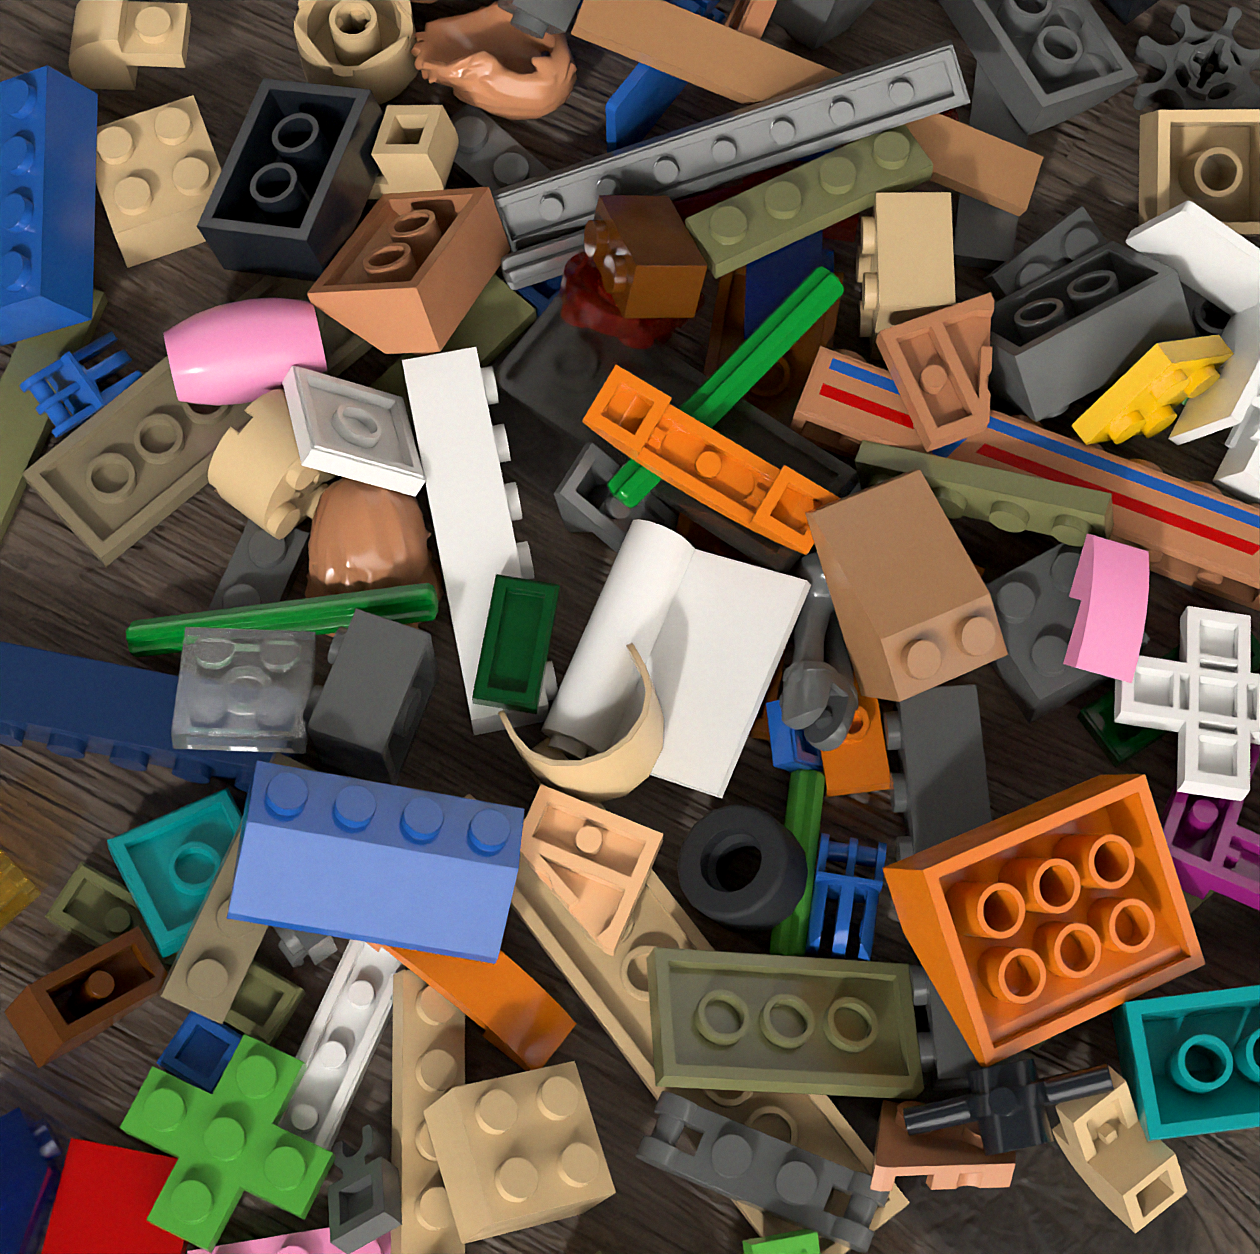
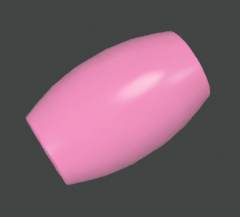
M256 298L222 304L196 313L163 332L178 401L206 405L249 403L271 390L284 389L282 382L291 366H299L319 373L327 371L313 304L308 301L285 298Z

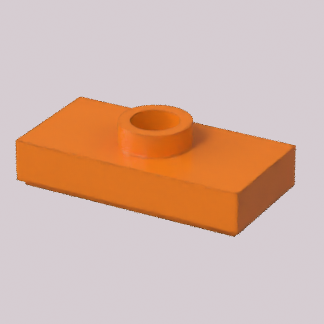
M855 674L854 686L858 692V709L855 711L848 735L838 748L831 751L820 750L823 766L822 773L825 776L824 788L826 797L890 789V770L878 698L861 696Z

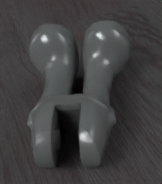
M815 552L807 554L798 560L794 577L807 580L811 587L794 625L795 651L791 666L783 672V692L780 696L779 705L782 713L781 720L786 726L795 730L804 729V735L812 746L822 751H831L838 748L848 735L855 711L858 709V692L854 686V670L818 553Z

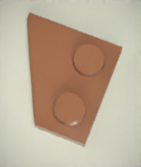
M991 292L881 330L878 333L875 342L926 452L985 432L990 422L991 393L988 390V378L992 370L993 347H990L991 317L994 312V298Z
M883 1100L877 1127L870 1184L871 1190L880 1192L892 1191L896 1176L928 1175L926 1184L931 1190L956 1189L960 1186H975L978 1188L1010 1187L1016 1164V1150L986 1156L977 1121L909 1136L903 1109L924 1103L917 1101L896 1103Z

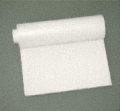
M633 520L542 726L541 731L551 738L548 747L562 751L570 760H582L586 758L587 754L594 756L607 751L627 736L641 715L646 692L643 679L626 645L633 643L646 665L664 716L663 749L650 775L722 798L811 584L804 579L697 550L684 537L673 530L650 521Z

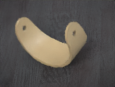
M633 643L626 645L643 679L646 689L642 712L627 736L607 751L582 760L549 759L531 751L517 736L505 711L498 712L521 758L545 786L581 801L601 803L628 795L650 776L663 749L664 716L646 665Z

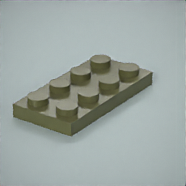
M654 947L646 958L656 1086L915 1099L924 1090L908 964Z

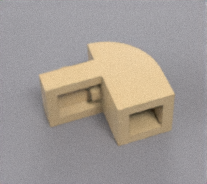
M80 0L75 10L69 55V69L73 80L89 89L135 90L138 66L185 68L191 24V13L188 3Z
M387 105L371 153L380 171L368 199H380L383 194L445 190L458 149L459 139L456 129L443 105Z
M1108 1065L1114 1091L1059 1103L1055 1107L1061 1123L1054 1127L1052 1131L1071 1165L1095 1195L1136 1234L1187 1193V1189L1176 1154L1161 1140L1147 1141L1126 1080Z

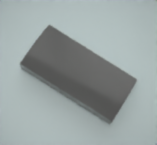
M938 0L1026 136L1059 124L1098 105L1133 84L1138 77L1137 72L1088 0Z

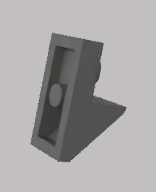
M588 442L584 445L554 492L565 528L570 533L593 532L616 553L619 552L633 520H646L674 530L678 523V516L651 492L636 507L631 509L623 505L612 495L607 487V483L621 466L593 442Z

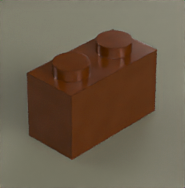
M599 195L594 219L589 220L585 226L584 246L587 256L593 258L602 275L605 291L611 293L623 318H694L708 265L669 196Z

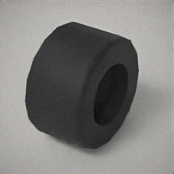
M736 804L712 810L694 824L682 843L677 864L680 888L694 908L729 931L748 934L772 929L789 917L804 895L808 878L805 851L794 834L775 818L759 808ZM757 847L761 851L762 860L755 878L741 890L728 891L725 888L724 882L727 867L740 852Z

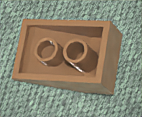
M913 469L805 513L861 696L901 702L1008 655L990 593L920 469Z

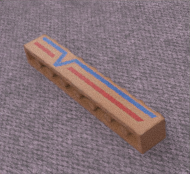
M820 346L795 410L788 436L841 456L849 457L852 460L856 459L862 440L1111 493L1114 527L1109 540L1149 551V570L1260 611V504H1245L1226 497L1217 487L1205 482H1186L1164 474L1162 469L1152 462L1142 459L1127 460L1105 452L1098 443L1085 445L1080 437L1067 438L1044 429L1040 422H1036L1027 416H1008L990 409V422L985 432L926 452L890 372L868 364L862 356L845 349L833 351Z

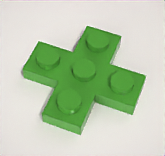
M244 1034L213 1094L205 1092L152 1066L120 1126L125 1133L178 1158L146 1220L210 1253L213 1252L244 1191L305 1220L336 1159L332 1152L278 1127L289 1102L308 1068L306 1064L295 1057Z

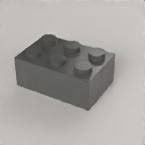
M1111 241L995 302L990 328V347L993 348L992 370L988 378L989 392L994 397L1036 422L1041 419L1053 418L1064 413L1069 408L1070 403L1093 391L1112 387L1156 343L1195 337L1177 270Z

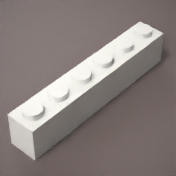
M476 347L402 360L473 733L478 735L506 729L498 714L502 710L505 711L513 728L545 722L549 713L548 701L554 700L558 692L552 661L546 664L537 714L478 705L472 702L495 576L499 574L523 579L534 578L528 541L516 543L511 522L522 519L516 482L504 484L500 467L501 462L511 461L504 424L492 426L488 405L499 403L492 366L480 368Z

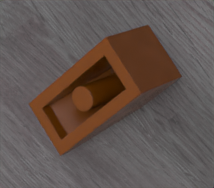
M137 926L30 983L8 1006L4 1013L37 1067L41 1068L93 1039L159 994L168 973L141 929Z

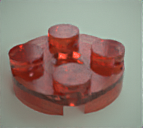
M586 251L575 254L565 265L559 295L563 303L560 314L566 323L580 328L589 327L600 333L618 337L621 343L634 349L650 348L654 344L655 336L670 332L678 324L680 318H623L611 293L605 291L602 275L594 260H589Z

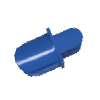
M113 331L104 334L72 354L70 351L65 353L59 360L38 371L19 385L24 393L30 390L38 401L39 405L35 408L38 414L46 413L55 425V428L51 431L55 438L77 425H82L94 413L101 410L143 376L138 369L102 392H99V384L115 375L132 361L127 351L123 349L88 370L83 366L99 356L118 340ZM46 380H48L49 383L52 385V387H53L54 390L56 391V394L54 393V391H53L52 388L49 386V384L47 383ZM62 402H64V404L66 405V407L68 408V410L71 412V414H72L73 416H71V415L68 413V411L66 410V408L64 407V405L62 404Z
M822 833L804 953L818 955L827 897L838 900L830 957L844 959L853 903H864L859 930L857 961H871L879 896L883 886L884 872L882 868L885 865L887 843L879 842L877 848L858 845V839L851 837L849 844L829 841L830 834ZM826 860L846 863L845 874L825 872ZM855 865L873 867V880L854 877Z

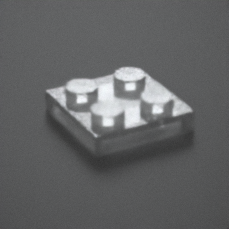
M185 627L171 731L173 749L306 753L308 723L307 720L303 719L306 702L313 688L316 633L312 631Z

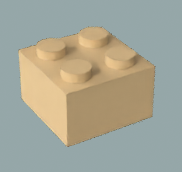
M194 95L97 127L96 185L127 268L206 242L197 228V224L222 170Z
M1260 109L1156 110L1140 115L1139 226L1185 201H1191L1242 237L1260 236Z
M951 192L876 193L872 216L861 218V246H857L856 278L857 282H862V301H859L858 336L869 337L870 360H884L875 342L879 331L956 304Z
M575 1061L453 1087L423 1111L461 1244L580 1215L616 1193Z

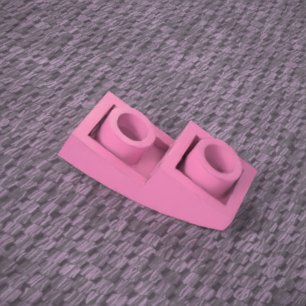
M1086 535L1069 597L1081 600L1063 664L1132 683L1140 653L1147 613L1149 551L1095 535Z

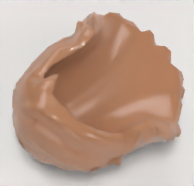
M496 1L488 7L482 6L478 10L467 14H457L448 18L441 17L427 22L425 31L416 32L415 39L417 43L414 44L410 52L416 58L414 62L415 68L421 70L424 80L428 79L429 83L435 82L453 87V95L459 100L481 108L490 114L510 120L538 119L557 110L570 97L577 80V68L572 51L567 43L566 34L550 35L545 33L543 39L528 35L510 24L513 15L499 8Z
M346 477L332 483L320 495L312 520L310 540L308 542L309 572L306 576L308 579L305 590L306 598L430 583L436 590L439 602L444 594L441 586L443 577L436 562L431 561L432 551L427 547V539L431 533L425 528L423 513L419 507L418 500L408 494ZM418 623L404 624L418 629ZM330 633L326 635L334 637L335 633Z

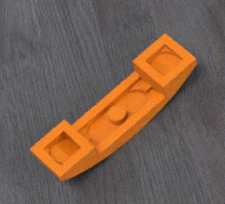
M615 365L584 416L582 422L631 459L706 506L781 545L804 555L809 553L814 540L805 513L840 499L838 496L786 465L781 470L671 405L672 397L620 366Z
M366 942L377 952L384 948L486 1030L482 1036L525 1071L542 1068L577 1024L531 976L501 950L496 963L493 964Z

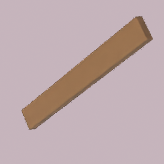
M583 0L571 31V35L746 106L843 75L664 0ZM939 113L905 124L933 163L930 181L1019 217L1027 210L1044 156ZM851 141V142H848V143H845V144H842V145L845 146V145L850 144V143H852V142H854V141Z

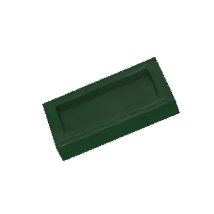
M496 574L472 695L473 704L537 714L560 595V585Z

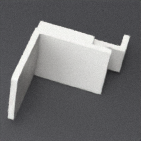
M1185 201L1132 229L1126 239V243L1139 253L1177 270L1181 282L1231 316L1221 338L1234 354L1217 369L1220 378L1208 390L1197 397L1188 399L1168 439L1176 445H1181L1233 427L1225 442L1229 449L1213 482L1245 504H1260V249L1195 203Z

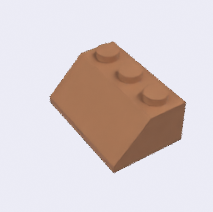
M476 187L383 194L307 292L311 304L385 354L412 353L415 356H427L441 352L500 266L501 258L511 250L490 188Z

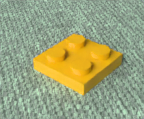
M1219 334L1156 343L1071 426L1085 445L1113 440L1115 444H1119L1132 436L1144 434L1146 438L1153 437L1175 421L1177 414L1174 409L1187 397L1194 398L1204 393L1220 378L1217 369L1234 353Z

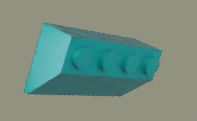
M1260 985L1129 1001L1123 1003L1111 1014L1122 1078L1127 1082L1147 1141L1260 1127Z

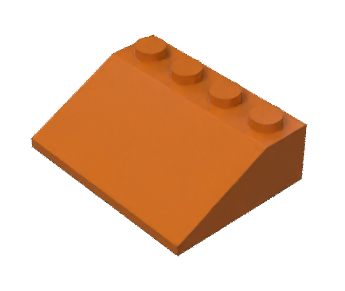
M1145 774L1098 775L882 868L903 933L977 1062L982 1067H989L1205 965Z

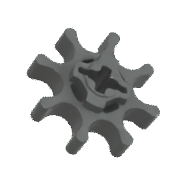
M1182 4L1176 8L1170 24L1177 34L1179 42L1174 45L1165 46L1158 44L1148 36H1142L1137 44L1134 60L1155 67L1161 75V80L1138 86L1133 99L1134 108L1142 110L1152 103L1161 102L1168 104L1174 110L1235 109L1237 107L1260 109V87L1250 77V72L1260 69V48L1254 50L1245 49L1238 45L1233 38V33L1241 19L1242 11L1238 7H1231L1228 10L1222 28L1217 31L1207 32L1194 25L1190 16V8ZM1208 64H1212L1214 68L1210 76L1211 78L1207 79L1202 89L1197 88L1196 85L1200 74L1204 73Z

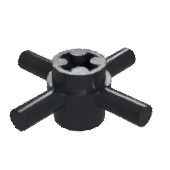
M1034 1058L968 1072L966 1076L971 1094L904 1108L903 1114L909 1136L977 1121L985 1155L989 1156L1054 1141L1046 1106L1113 1092L1114 1087L1108 1063L1039 1078Z

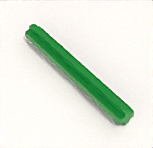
M823 266L815 268L678 409L712 429L842 296L844 287L838 277ZM629 458L608 480L607 487L619 502L631 509L636 507L659 484L662 478Z
M421 583L134 620L126 628V640L131 655L140 658L336 633L340 626L349 627L356 609L401 624L432 621L436 618L438 599L432 584Z

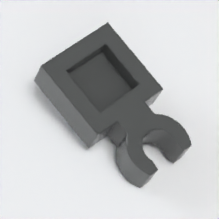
M369 1124L362 1128L363 1143L358 1152L342 1140L335 1143L333 1154L336 1156L334 1164L343 1171V1178L328 1186L330 1243L346 1254H351L402 1225L399 1171L397 1167L387 1161L390 1153V1143L386 1136Z

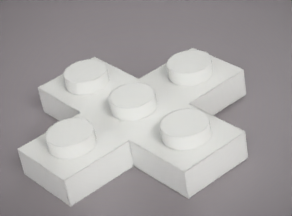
M1187 606L1180 617L1179 661L1139 655L1132 683L1115 679V723L1178 732L1177 792L1242 801L1250 791V743L1260 745V674L1251 673L1250 615Z

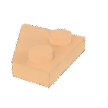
M541 784L523 823L520 856L604 953L614 956L662 845L663 833Z

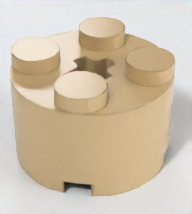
M410 0L298 1L299 9L294 21V33L302 68L308 83L370 89L380 105L399 95L417 76L419 70L414 65L416 58L410 53L414 44L417 43Z
M283 388L274 389L263 394L244 410L253 418L240 433L230 426L220 440L208 469L209 484L216 488L214 491L278 540L286 537L308 516L313 519L320 495L332 483L336 482L339 475L301 465Z

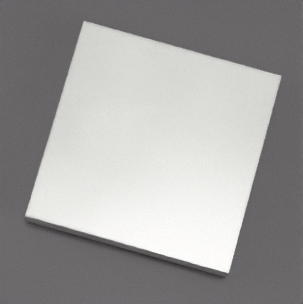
M291 366L282 383L301 465L416 497L426 479L403 398L299 366Z

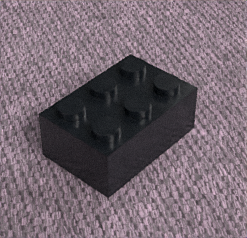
M263 78L197 224V228L225 270L317 281L354 233L380 171L371 153L384 114L370 89Z

